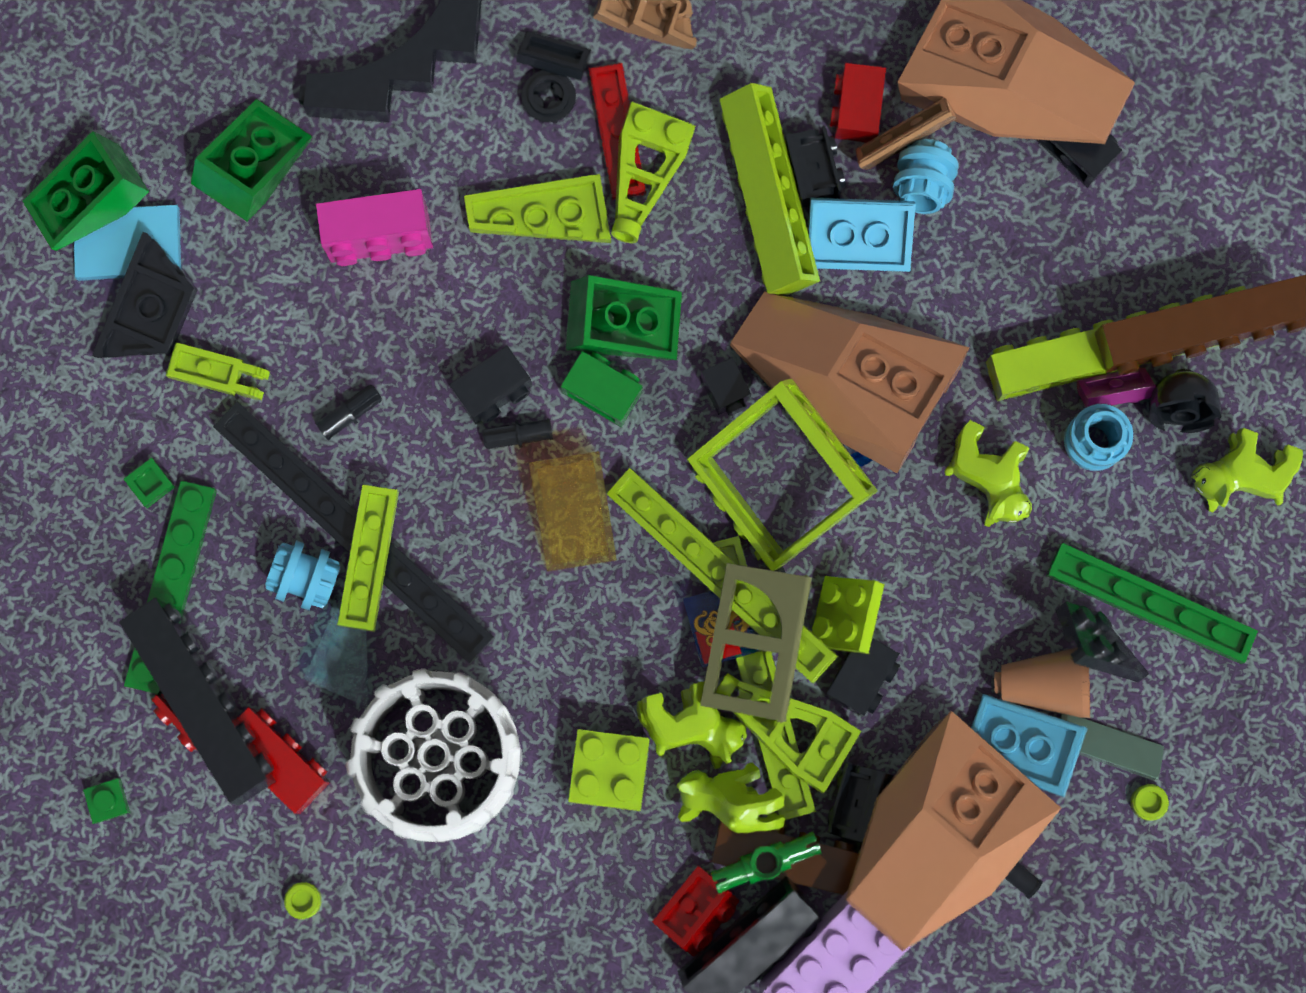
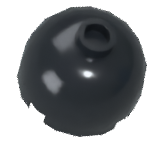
M1180 369L1165 376L1156 383V387L1149 400V419L1151 424L1158 429L1165 431L1164 424L1183 425L1180 432L1196 433L1213 427L1215 418L1220 420L1221 402L1219 393L1214 383L1206 376L1189 369Z

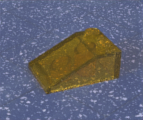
M599 451L529 462L547 572L617 561Z

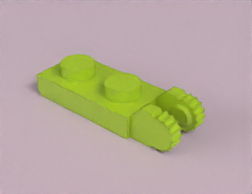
M175 343L166 376L170 379L233 396L238 394L255 400H262L264 392L255 387L239 384L240 377L243 373L259 380H268L270 372L266 369L246 364L241 359Z

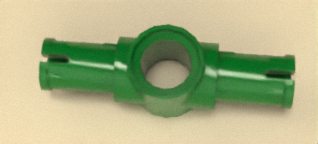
M813 831L784 844L779 841L769 846L758 847L751 853L741 856V861L715 871H710L713 881L726 878L725 881L715 884L718 894L746 882H749L751 885L764 879H773L780 873L792 869V864L815 855H820L819 844L806 848V845L817 841ZM762 852H769L774 856L776 864L773 871L764 874L757 869L756 858Z

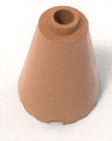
M1077 647L1001 665V672H994L995 693H1002L1003 701L1080 718H1090L1089 668L1074 664L1070 655L1077 650Z

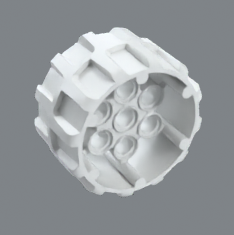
M419 669L414 670L412 675L393 684H382L374 691L376 697L370 702L362 716L353 719L350 727L351 732L354 733L351 758L345 764L347 774L353 777L355 787L361 797L362 802L360 806L368 815L374 816L380 823L394 831L395 835L418 841L445 842L476 833L485 828L486 824L501 811L505 804L510 802L514 795L513 790L519 773L520 763L522 762V749L513 722L514 719L509 710L489 689L470 676L460 672H437ZM444 689L464 693L471 696L468 699L469 709L466 712H450L445 716L444 720H441L439 713L435 709L423 704L425 700L424 692ZM408 698L413 706L405 719L408 731L405 734L393 733L388 735L383 742L375 739L376 733L388 713ZM489 711L493 717L501 737L502 760L494 759L489 761L487 754L482 749L470 744V741L474 739L477 732L474 719L478 714L484 715ZM421 712H429L433 717L431 728L425 732H419L414 724L416 716ZM458 718L466 719L469 724V731L462 738H454L450 733L451 723ZM397 740H405L409 746L408 755L402 760H395L391 755V746ZM440 746L445 752L443 763L435 767L429 765L426 759L428 750L431 747ZM381 752L383 758L389 764L400 767L401 771L396 774L393 783L396 795L391 800H385L382 797L375 783L371 764L372 753L378 754ZM470 752L477 753L481 758L480 768L473 773H467L462 767L463 757ZM487 770L498 774L499 777L492 792L480 807L468 816L461 812L458 804L461 803L465 795L464 779L480 778ZM410 774H416L421 781V788L413 795L407 794L402 786L404 778ZM446 780L453 781L457 786V794L450 801L442 800L438 794L440 784ZM427 792H430L432 800L437 805L448 807L449 813L446 816L448 824L425 826L412 822L400 815L404 811L403 803L405 800H420L426 796Z

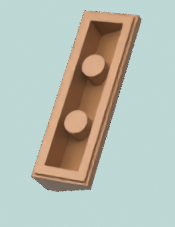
M947 99L939 100L857 148L855 151L860 168L869 170L904 150L909 145H912L915 141L925 138L956 120V114Z

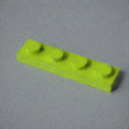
M362 485L337 624L340 627L375 632L399 496L398 490Z

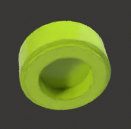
M1152 784L1138 787L1133 792L1130 801L1135 815L1147 821L1163 817L1169 806L1165 791L1159 786Z
M307 882L294 884L287 890L284 897L286 911L296 919H307L314 916L322 904V896L318 888Z

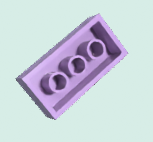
M847 891L821 918L822 921L817 925L815 931L810 936L801 938L788 954L759 982V993H866L910 947L901 951L845 900Z

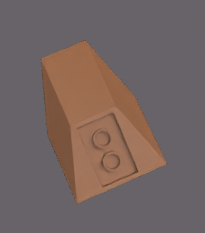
M941 0L898 80L902 101L926 109L939 100L946 98L956 114L957 119L954 120L955 122L994 137L1105 144L1135 85L1132 79L1058 20L1022 0Z
M766 291L763 292L730 342V347L771 389L783 380L793 379L842 444L895 473L899 472L914 447L920 431L941 396L947 392L959 372L970 348L871 314L784 295L768 294Z
M950 711L930 729L877 797L845 900L901 951H904L989 897L1047 827L1061 807L956 714Z

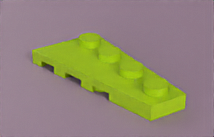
M600 174L464 196L471 233L611 243Z

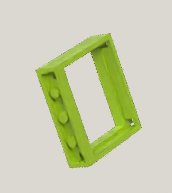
M793 379L779 382L687 459L697 473L695 478L702 484L707 485L713 493L712 499L716 506L729 514L734 521L733 527L741 538L748 539L756 550L754 553L757 560L762 559L771 571L784 566L878 492ZM779 402L852 495L849 500L784 551L712 458Z

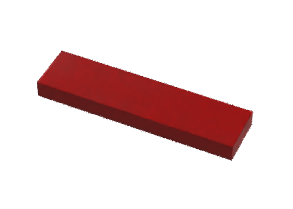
M622 63L589 68L612 200H616L619 136L630 106ZM637 145L635 149V165L638 169L642 170ZM630 179L627 197L646 195L645 183Z

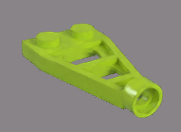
M631 102L619 136L615 222L611 231V235L614 238L625 243H636L638 241L642 224L687 155L695 125ZM640 144L664 153L665 161L656 173L652 174L636 167L635 149L637 145ZM630 179L651 186V191L644 204L628 199L627 193Z
M728 673L717 687L716 694L731 696L736 688L739 690L737 698L770 703L771 691L741 682ZM790 698L786 722L796 718L809 722L816 728V735L804 753H796L782 738V729L786 722L779 723L777 721L773 729H767L753 718L752 715L733 712L791 774L821 793H825L861 733V730L830 711Z

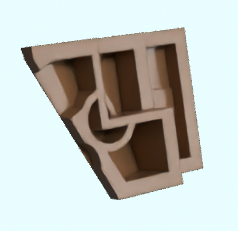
M598 0L593 18L609 26L680 48L693 49L697 43L696 37H693L690 17L693 13L689 0Z

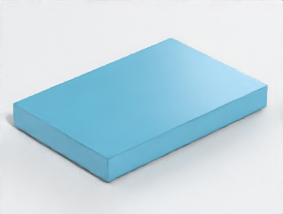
M810 198L808 234L817 269L910 272L915 202Z
M178 205L134 207L125 216L75 241V278L78 281L124 278L143 232L152 235L181 269L180 208Z
M983 694L971 729L1039 789L1065 798L1087 728Z

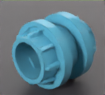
M917 140L899 155L897 166L900 172L895 176L893 190L900 198V201L915 202V213H935L953 198L954 184L952 181L957 176L958 161L951 154V148L937 140Z
M1095 404L1082 410L1069 423L1064 435L1065 449L1071 460L1081 468L1091 471L1105 470L1116 464L1128 453L1133 442V429L1127 416L1118 408L1107 404ZM1089 428H1099L1106 434L1108 448L1098 447L1091 441Z
M297 540L294 546L284 542L278 546L265 583L266 589L277 593L275 599L284 602L287 593L304 598L301 608L310 610L311 605L319 608L325 607L340 569L339 561L328 558L330 552L321 549L318 558L301 553L304 543Z

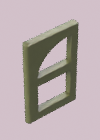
M727 563L700 706L773 719L779 723L786 722L812 581L811 577ZM737 580L757 587L774 603L782 624L781 639L728 629ZM725 644L778 653L769 704L716 694Z

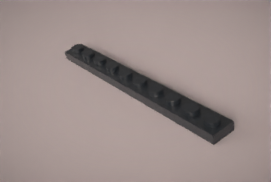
M236 402L213 427L350 553L357 511L239 402ZM390 542L383 584L468 663L472 664L495 638Z

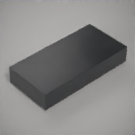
M527 31L517 52L516 62L581 81L591 57V49Z

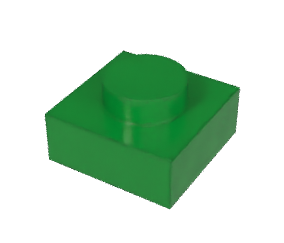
M150 458L123 479L146 508H149L175 488L174 484L153 458Z
M120 778L83 789L92 824H98L130 813Z

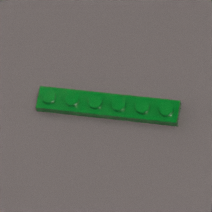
M180 481L147 603L155 597L167 604L171 602L177 608L181 617L183 616L217 493L215 488ZM134 647L124 686L161 695V690Z
M1064 543L1059 544L1046 574V577L1239 664L1246 662L1258 630Z

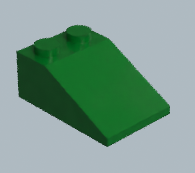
M256 99L195 158L190 184L248 222L267 202L312 140V136Z
M92 131L22 202L50 248L58 251L125 216L149 193V190L120 145Z
M591 275L571 281L565 350L583 351L589 354L595 352L600 355L677 360L682 292Z

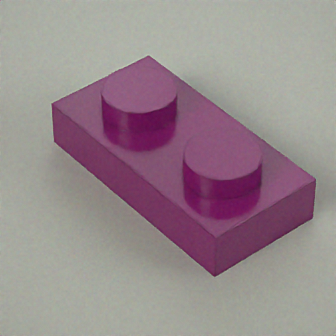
M1145 367L1123 375H1118L1117 372L1077 380V391L1086 408L1095 404L1117 405L1128 402H1140L1141 400L1151 398L1152 392L1156 387Z

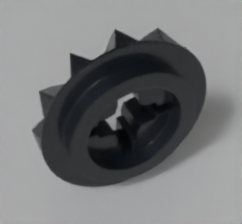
M546 70L537 72L525 82L522 89L521 97L525 110L529 117H533L541 124L544 122L556 124L559 120L565 117L568 118L575 106L576 92L574 85L568 77ZM551 86H553L554 97L559 100L557 102L551 101L550 105L545 109L544 100L539 96L541 94L546 95Z

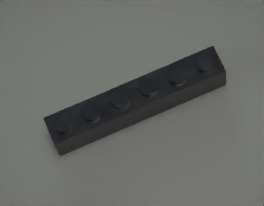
M155 597L120 620L119 623L230 804L240 806L276 782L271 774L275 768L263 751L258 753L252 743L256 737L245 721L240 723L233 711L237 709V706L232 697L226 691L221 692L215 681L219 677L208 661L203 663L197 654V651L201 648L194 636L189 631L185 633L178 622L182 620V617L177 608L171 602L167 604Z

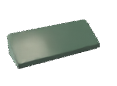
M1060 714L1059 719L1087 728L1079 755L1151 780H1158L1164 746L1084 718Z

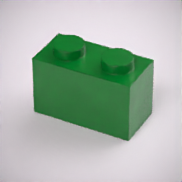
M582 351L561 385L562 394L622 428L643 393V386L639 384L640 379L627 370L622 369L621 372H618L609 367L610 362L598 353L592 352L589 355Z

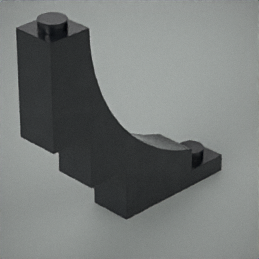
M441 0L423 27L406 43L388 55L361 67L345 71L307 73L306 84L300 85L299 104L304 107L308 117L389 123L392 90L433 93L436 61L477 64L482 0Z

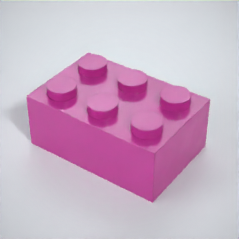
M421 189L316 204L321 245L330 262H336L338 266L354 265L357 263V259L371 257L372 261H384L392 257L391 254L405 252L406 256H419L425 254L426 249L433 248L428 208Z

